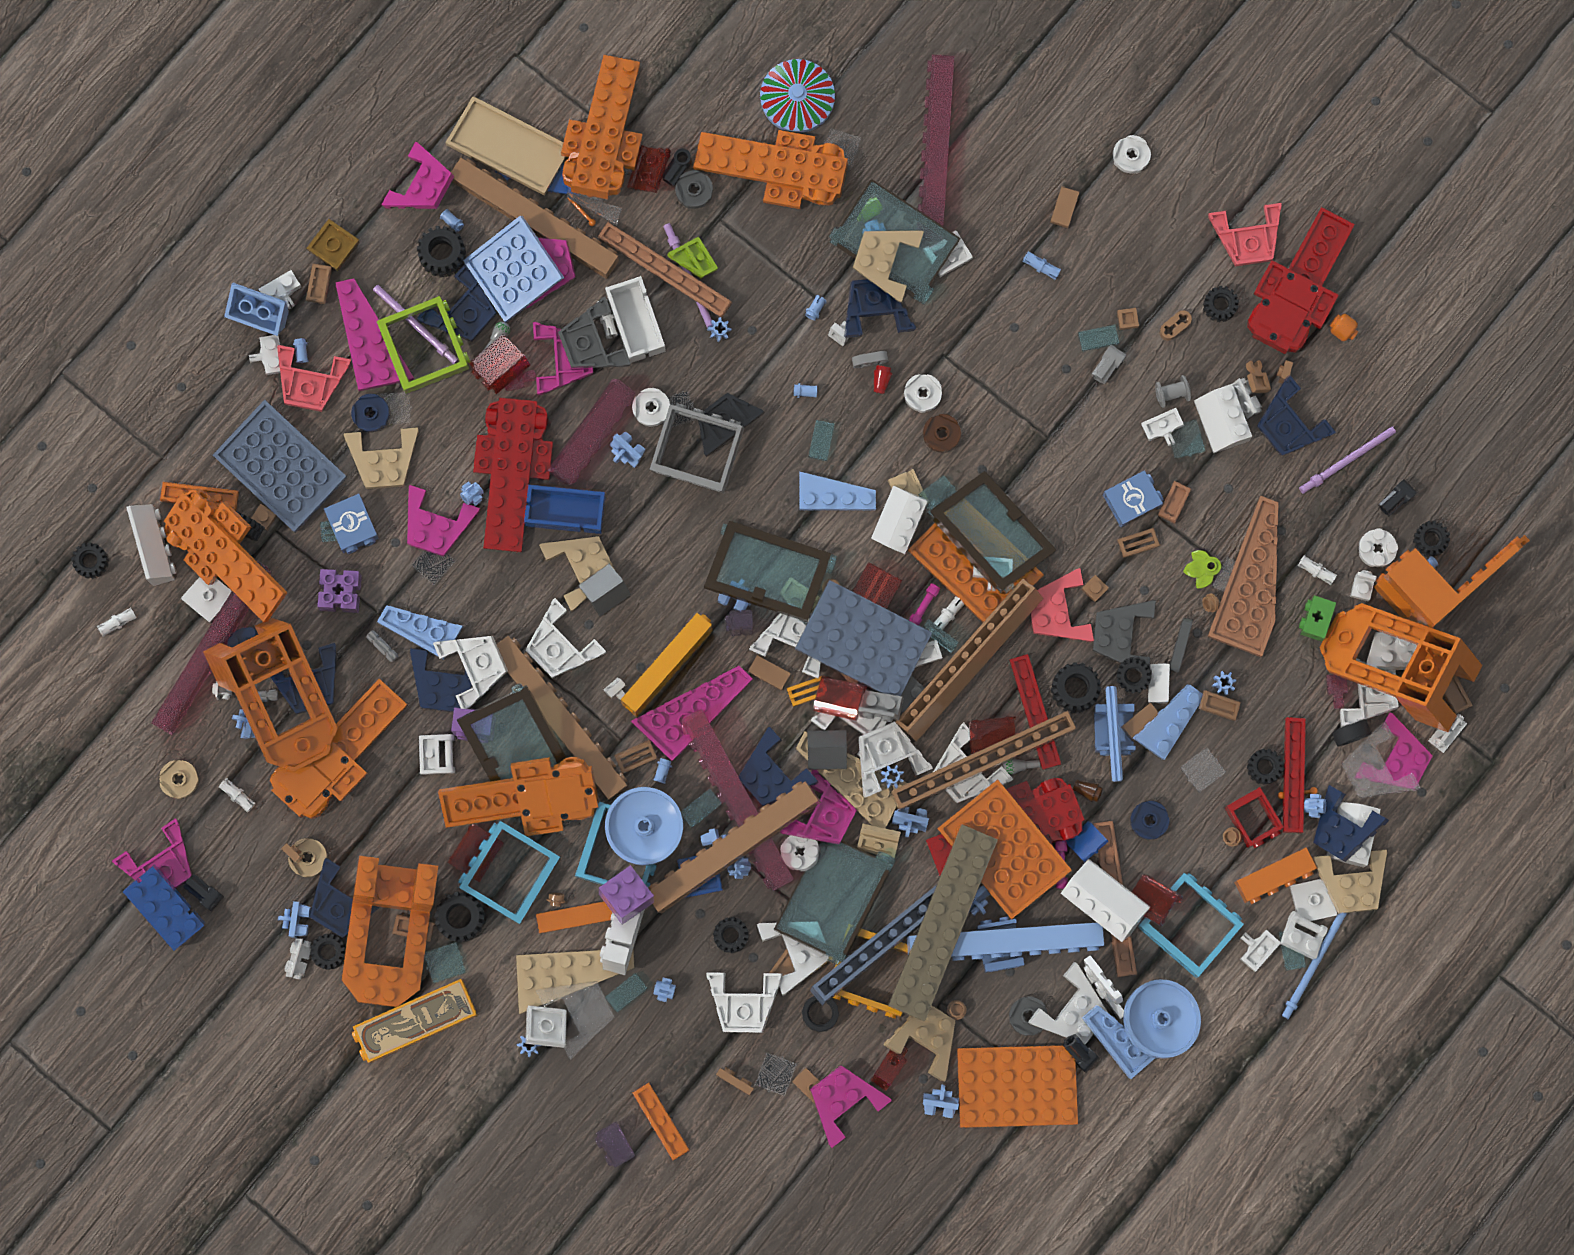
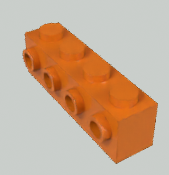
M1306 847L1234 883L1244 903L1250 901L1253 904L1262 900L1260 896L1265 893L1270 896L1278 892V887L1285 885L1287 888L1295 884V879L1301 876L1303 879L1314 875L1312 871L1317 869Z

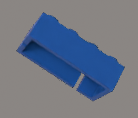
M528 485L526 501L528 505H526L524 519L525 526L581 532V528H583L585 533L602 534L605 492Z
M154 864L139 877L142 880L141 882L137 878L123 890V893L175 951L205 925V922L195 910L190 914L188 913L191 909L190 904Z

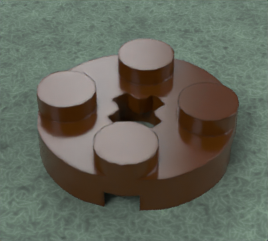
M947 414L931 417L923 429L924 442L933 451L941 453L950 452L958 445L961 438V429L957 420ZM945 429L947 436L940 438L937 431Z

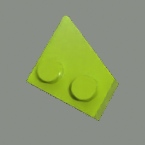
M699 237L667 254L670 259L700 279L718 269Z

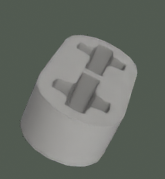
M878 351L852 357L853 368L881 365L889 361L887 351Z

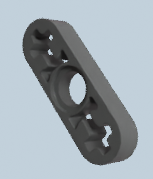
M1185 617L1182 619L1170 662V671L1179 672L1193 622L1192 619Z

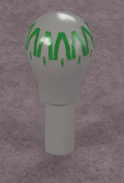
M498 322L494 326L490 337L491 340L483 350L487 355H490L494 347L510 334V327L506 322Z
M1016 758L1003 764V768L1009 775H1014L1029 768L1040 767L1039 760L1025 761Z

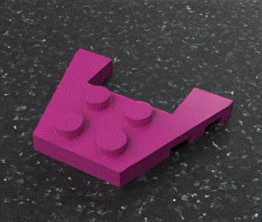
M415 142L408 157L422 164L405 195L389 190L381 204L384 208L398 207L399 209H405L406 207H414L415 209H437L454 178V175L418 142Z
M538 238L564 276V279L527 306L526 309L576 278L567 240Z
M533 322L534 340L554 339L556 376L536 377L537 395H543L593 374V368H571L558 334L561 329Z
M409 485L407 544L444 557L459 539L462 532L471 524L470 522L474 517L479 514L480 508L463 503L459 517L455 521L420 509L426 495V490Z
M1389 712L1381 728L1398 737V740L1381 771L1362 762L1354 778L1415 790L1433 755L1393 713Z
M812 770V775L819 783L810 787L822 794L820 798L821 803L815 807L807 825L795 820L782 829L780 833L840 844L857 809L840 793H837L830 786L831 784L819 775L817 770Z
M176 818L161 828L170 841L171 846L141 866L137 867L127 851L112 860L134 880L138 878L140 882L142 880L139 877L154 864L175 888L184 884L192 876L180 825Z
M842 1065L810 1089L831 1148L845 1138L844 1134L834 1123V1120L866 1096L877 1111L892 1101L888 1096Z

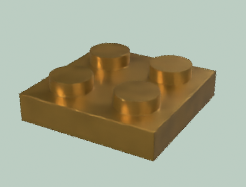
M328 219L306 249L338 271L360 241Z

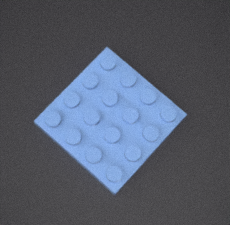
M523 216L516 218L463 260L504 322L511 320L564 279V276Z

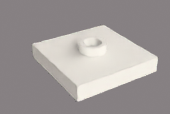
M199 577L181 599L209 623H212L236 594L218 579L212 585H207Z
M1321 879L1290 886L1295 911L1301 917L1309 921L1337 916L1336 908Z
M528 1005L526 1044L564 1048L566 1045L567 1010Z

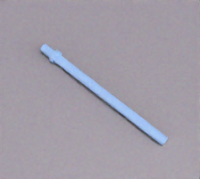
M1347 913L1337 914L1321 944L1317 959L1311 961L1290 1001H1287V1007L1282 1014L1284 1018L1289 1019L1293 1010L1297 1009L1298 1001Z

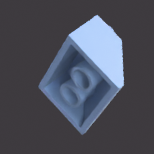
M232 283L224 317L278 336L285 328L289 310L286 301Z

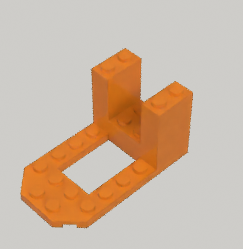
M1525 535L1521 538L1517 536L1485 564L1486 570L1480 569L1471 577L1473 580L1471 583L1466 581L1456 591L1416 548L1411 552L1409 550L1404 552L1400 556L1402 559L1400 562L1397 560L1385 569L1388 573L1386 575L1384 573L1376 579L1377 584L1373 588L1400 617L1432 628L1530 540Z
M1363 603L1354 606L1352 610L1336 614L1325 639L1320 645V650L1329 673L1395 697L1416 721L1445 732H1449L1457 717L1442 699L1453 676L1455 675L1474 682L1483 666L1461 638ZM1371 629L1417 645L1402 677L1356 661Z
M270 618L268 622L255 625L258 635L234 647L219 643L203 651L218 685L236 694L266 761L270 764L296 771L329 754L333 736H335L338 728L291 624ZM288 668L311 719L277 735L255 684Z
M359 856L341 981L358 1003L398 1007L420 990L438 866L419 863L417 869L378 865L379 858ZM372 906L410 911L403 968L364 963Z

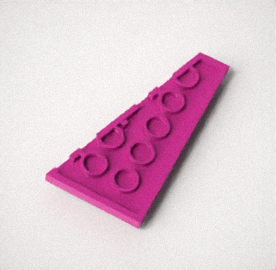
M355 279L335 282L359 392L400 383L377 324L379 319ZM399 354L409 381L414 380L413 375Z
M737 666L717 678L631 720V723L673 762L744 690L753 678L740 666Z

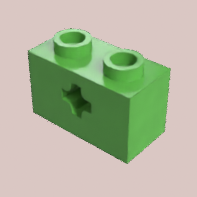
M1315 595L1311 600L1308 599L1304 609L1307 611L1306 617H1302L1299 628L1302 629L1300 635L1322 642L1326 637L1336 602ZM1315 614L1318 615L1319 620L1317 622L1314 621L1315 618L1313 616Z

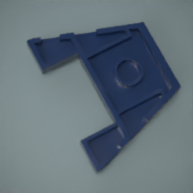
M464 264L454 277L468 290L450 309L448 315L449 318L453 317L457 328L454 329L456 336L460 334L461 338L473 342L497 313L467 265ZM432 308L422 312L417 317L419 322L448 333L443 318Z
M868 279L853 280L850 283L844 332L845 338L860 337L863 334L860 317L894 314L898 333L914 331L916 327L910 321L906 308H903L900 302L884 292L876 284Z
M1291 376L1286 377L1257 425L1280 455H1285L1336 433L1326 419H1323L1309 431L1289 406L1287 400L1301 389Z
M335 643L318 648L323 667L312 670L327 705L334 704ZM283 671L271 676V679L296 715L307 712L292 677L285 678Z
M410 649L420 708L454 712V708H461L456 695L472 687L466 670L465 675L426 671L428 651Z
M771 727L767 728L738 776V779L762 806L776 802V798L782 793L788 794L793 790L792 787L800 781L802 783L806 781L810 786L819 783L807 768L791 781L768 756L767 753L782 741Z
M1329 785L1325 796L1326 812L1320 815L1313 843L1346 862L1363 846L1362 843L1370 836L1373 837L1377 833L1376 830L1382 825L1385 826L1389 820L1372 810L1363 827L1358 826L1336 813L1346 794Z
M325 858L309 917L343 938L348 934L353 899L330 885L340 866ZM372 906L371 914H373L380 907Z

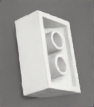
M1233 384L1215 389L1194 400L1213 453L1250 441L1252 434Z
M893 486L871 539L906 554L929 500Z
M1341 802L1336 813L1363 827L1372 810L1380 814L1381 809L1363 804ZM1370 836L1362 843L1363 846L1346 862L1328 851L1326 856L1330 855L1332 860L1364 868L1368 865L1374 836Z

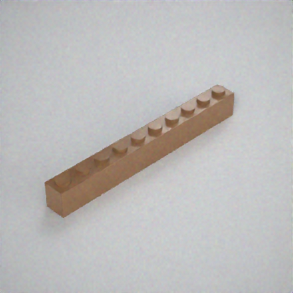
M463 158L459 159L451 171L454 175L452 183L513 221L519 216H523L535 235L540 238L567 240L573 259L605 279L609 277L619 262L615 250L610 247L606 249L594 237L590 239L580 228L574 229L566 219H558L550 209H542L534 199L529 198L528 200L523 197V193L518 189L514 188L512 190L507 187V183L502 179L498 178L496 180L491 177L492 174L486 169L480 170L475 167L476 164L469 159L464 160Z
M1022 578L902 713L899 721L896 720L895 723L908 736L917 742L1043 600L1037 589Z
M509 636L500 641L497 647L507 667V673L520 689L527 686L529 691H531L549 726L570 753L578 759L585 760L588 766H592L595 784L610 802L628 788L626 777L621 772L618 774L614 770L616 766L610 757L606 759L603 756V748L598 742L595 744L590 739L592 735L588 729L580 727L578 724L580 722L579 718L574 712L569 713L566 709L568 704L562 697L560 699L557 698L554 694L556 689L550 682L546 684L542 679L545 677L538 667L534 669L530 664L533 660L527 653L523 654L519 650L521 647L519 642L515 638L511 640Z
M1066 711L891 791V796L898 811H901L1072 733L1076 727L1069 712Z
M806 781L796 783L792 787L793 790L788 794L782 793L776 798L777 801L775 803L763 806L758 815L749 816L744 820L745 824L740 827L735 826L729 830V835L725 838L720 837L712 842L713 846L709 849L704 848L696 854L697 857L692 861L690 859L686 860L680 865L681 868L676 872L673 870L666 874L662 882L659 883L657 881L650 885L648 889L654 895L653 905L659 913L665 912L820 804L821 801Z

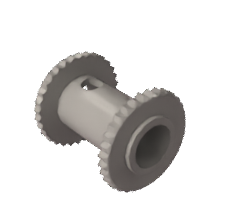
M1184 375L1181 376V382L1162 387L1159 382L1155 383L1156 397L1162 408L1165 407V401L1184 396L1187 401H1190V386Z

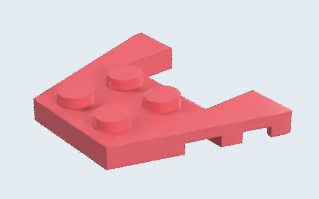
M1281 203L1264 205L1266 224L1229 229L1226 211L1208 214L1210 222L1235 267L1273 260Z
M278 345L284 404L322 412L350 366L351 359L334 356L331 373L327 375L292 368L295 348Z
M1080 568L1037 590L1043 597V600L1030 613L1033 634L1083 640L1086 642L1094 641L1091 624L1071 627L1064 589L1083 586Z

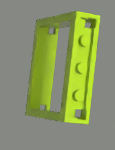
M440 296L377 321L396 373L406 394L469 369L467 364L470 362L467 352L463 353L461 348L464 343L460 334L456 336L454 329L457 326L454 318H449L447 311H450L447 301H443ZM438 306L460 362L409 382L388 325Z

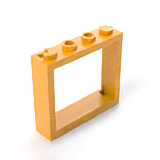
M848 925L844 940L852 925ZM861 929L857 937L870 940L876 933ZM900 942L893 948L908 954L906 943ZM836 961L835 967L838 966L841 962ZM843 990L833 997L836 1000L841 998L847 999L848 1004L859 1007V1004L867 1006L866 1010L871 1012L883 1011L885 1012L884 1016L896 1019L897 1016L901 1017L902 1015L901 1011L893 1009L888 1005Z

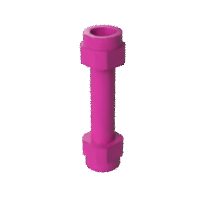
M932 583L929 585L925 598L916 613L911 615L909 621L918 626L920 625L921 617L933 597L936 598L940 591L938 586Z
M1056 841L1055 850L1065 861L1067 842ZM1064 876L1056 883V888L1064 889L1068 884V878Z

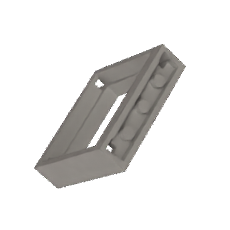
M676 403L674 406L670 404L650 470L654 473L725 493L745 428L740 425L741 422L730 419L728 422L722 420L723 417L717 414L708 416L704 414L705 411L694 408L691 411L686 409V405ZM676 414L736 431L720 483L661 465Z

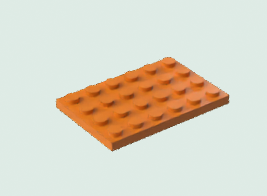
M964 498L944 513L983 557L1013 559L1012 571L1028 560ZM936 523L908 549L912 556L954 596L960 598L959 600H962L964 605L982 622L990 616L1022 578L1034 586L1044 576L1035 567L1018 581L1009 585L1005 590L1001 591L997 587L996 591H992L991 585V591H988V581L985 578L973 577V564Z
M998 779L937 828L951 846H953L962 824L998 839L981 883L1011 920L1072 871Z
M1064 1046L957 1048L960 1128L1077 1125L1075 1059Z

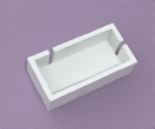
M642 277L606 287V295L630 363L645 359V354H649V357L666 352Z
M644 910L623 925L612 912V927L607 929L605 936L606 946H602L600 952V962L604 970L626 975Z

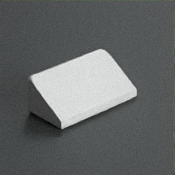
M1150 664L1152 677L1148 685V703H1168L1170 664Z

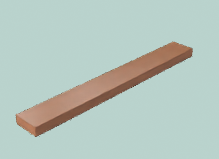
M607 222L599 234L598 238L719 317L722 318L732 304V301L611 223Z
M1113 821L1094 823V827L1109 841L1098 850L1100 868L1123 885ZM1110 933L1117 978L1137 975L1131 935L1121 942Z

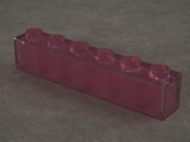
M612 379L547 471L564 484H574L578 480L582 468H586L590 463L591 459L589 458L600 449L601 441L612 432L611 427L622 418V412L625 407L630 406L633 402L635 392L619 379Z

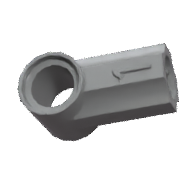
M1110 345L1091 376L1099 383L1105 384L1114 370L1118 369L1126 354Z

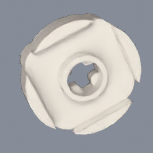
M1135 135L1120 139L1113 150L1114 165L1121 171L1130 174L1140 173L1146 168L1151 157V151L1147 142ZM1131 150L1135 151L1134 154L1137 155V157H1133L1131 159L1129 158V155H1127V152L1130 153Z
M918 374L910 378L906 383L904 391L905 401L913 410L925 413L935 409L940 403L942 389L935 377L928 374ZM926 389L928 391L926 393L927 397H920L919 390Z
M644 389L633 400V414L638 422L645 426H658L665 422L670 401L659 389ZM650 403H653L654 406H657V408L654 409L653 412H650L649 409H646L647 406H650Z
M1380 528L1368 531L1359 541V556L1370 567L1387 566L1394 560L1398 550L1395 538L1389 532ZM1374 544L1382 546L1381 553L1379 551L1374 552Z
M790 835L780 847L781 857L788 868L807 871L817 864L820 847L816 840ZM805 848V850L803 851L804 855H796L797 849Z

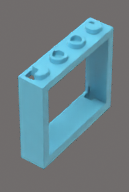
M599 802L575 875L577 878L600 885L605 884L609 880L586 874L605 812H608L611 806L603 802ZM655 864L646 865L642 881L647 887L651 885V883H648L650 875L654 876L657 867Z
M499 821L497 824L494 822L488 831L491 834L488 840L484 839L478 848L481 850L477 857L473 856L469 862L470 870L467 874L463 873L458 881L460 884L459 889L520 924L560 857L502 821ZM501 830L506 831L549 857L516 914L468 886Z
M1183 873L1137 927L1195 978H1198L1244 924L1241 922L1242 918L1237 913H1231L1226 909L1227 905L1222 900L1214 899L1211 896L1212 892L1205 886L1200 887L1193 875ZM1184 882L1234 925L1199 967L1149 924Z

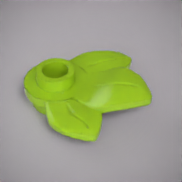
M1197 550L1191 553L1194 561L1188 563L1183 572L1190 577L1196 578V587L1201 589L1213 582L1214 575L1221 571L1222 565L1218 558L1210 557L1205 551ZM1214 563L1215 567L1214 569H1209L1208 565Z

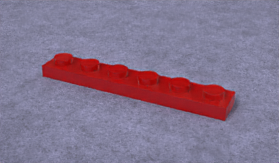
M1028 654L1010 659L1009 662L1028 725L1031 728L1048 720ZM1055 741L1036 749L1042 770L1061 765Z
M1285 718L1283 833H1303L1306 718Z

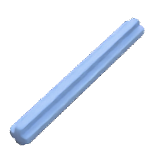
M1116 686L1106 687L1111 773L1112 781L1120 782L1123 780L1117 689Z

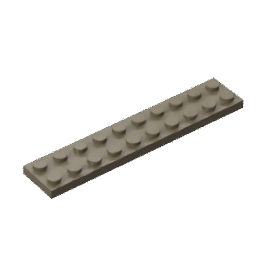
M963 824L960 826L888 1004L889 1007L922 1021L926 1020L998 839Z

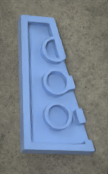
M799 472V510H876V490Z
M386 605L377 621L380 625L436 656L438 654L433 643L456 640L463 629V626L411 613L410 611Z
M1186 685L1133 739L1159 758L1165 760L1199 706L1203 694L1193 686Z
M1096 1005L1082 1017L1129 1079H1132L1155 1059L1138 1050L1127 1036L1125 1027L1101 1007Z

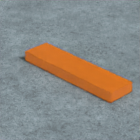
M163 482L161 502L176 503L182 492L201 489L211 497L218 507L222 502H227L237 511L239 491L169 482Z
M598 902L536 914L539 934L611 921L612 911L605 902Z
M650 1083L634 1091V1097L672 1160L690 1151Z

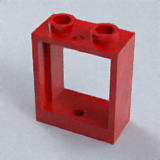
M1261 787L1225 807L1234 826L1240 830L1247 848L1251 846L1254 849L1264 844L1263 839L1267 837L1275 838L1281 834L1279 830L1284 828ZM1258 799L1274 828L1251 840L1234 811Z

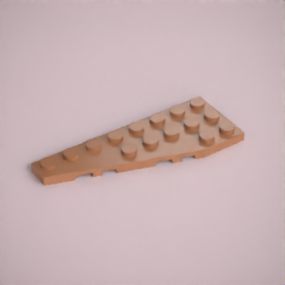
M1260 496L1207 636L1259 657L1263 656L1275 623L1278 502Z

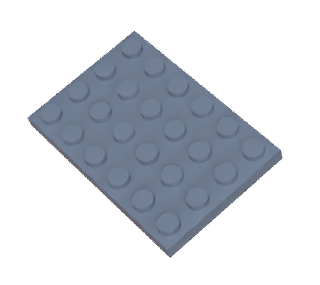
M266 400L251 413L213 454L222 465L295 533L347 478L337 466Z
M829 580L795 650L879 693L901 696L932 632Z

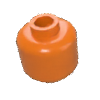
M1338 314L1329 325L1331 327L1330 332L1343 342L1348 339L1353 340L1359 332L1356 330L1358 323L1347 314Z

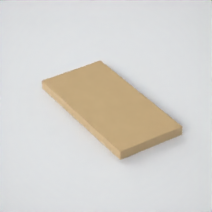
M474 96L446 141V145L544 196L567 158L566 156H561L562 141Z

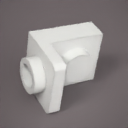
M1366 570L1358 572L1354 578L1350 597L1369 602L1377 576L1372 575V572Z

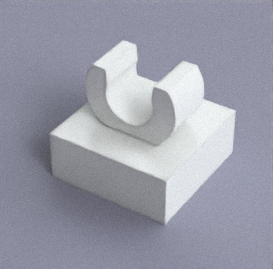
M846 321L840 326L834 323L828 334L829 337L842 346L848 341V338L844 337Z
M617 677L603 690L609 697L612 698L616 695L621 700L625 695L622 688L626 685Z

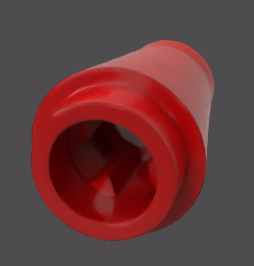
M876 366V370H874L875 393L885 394L892 376L890 367Z

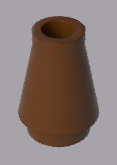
M1076 780L1073 791H1076L1091 802H1098L1103 788L1099 787V784Z

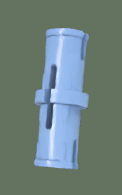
M1029 251L1022 261L1037 269V272H1042L1056 280L1061 269L1048 263L1045 258L1041 259Z

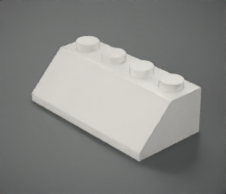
M152 504L126 507L146 580L152 586L175 580L174 574H177L174 563H171L169 559L172 553L169 545L165 544L164 538L167 536L164 527L160 526L159 520H162L159 509H156Z
M1090 859L1077 871L1061 892L1064 897L1121 942L1130 937L1150 908V906Z

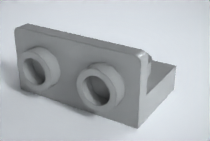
M865 690L862 707H859L858 711L863 714V717L868 719H874L875 716L881 717V720L886 722L899 721L904 698Z

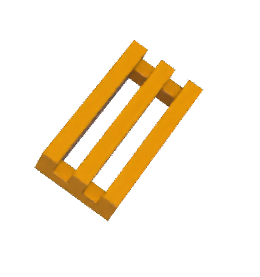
M820 676L819 679L815 678L787 688L793 707L829 695L823 676ZM821 682V685L792 694V691ZM823 688L824 692L803 698L801 700H794V698L817 691L819 689Z

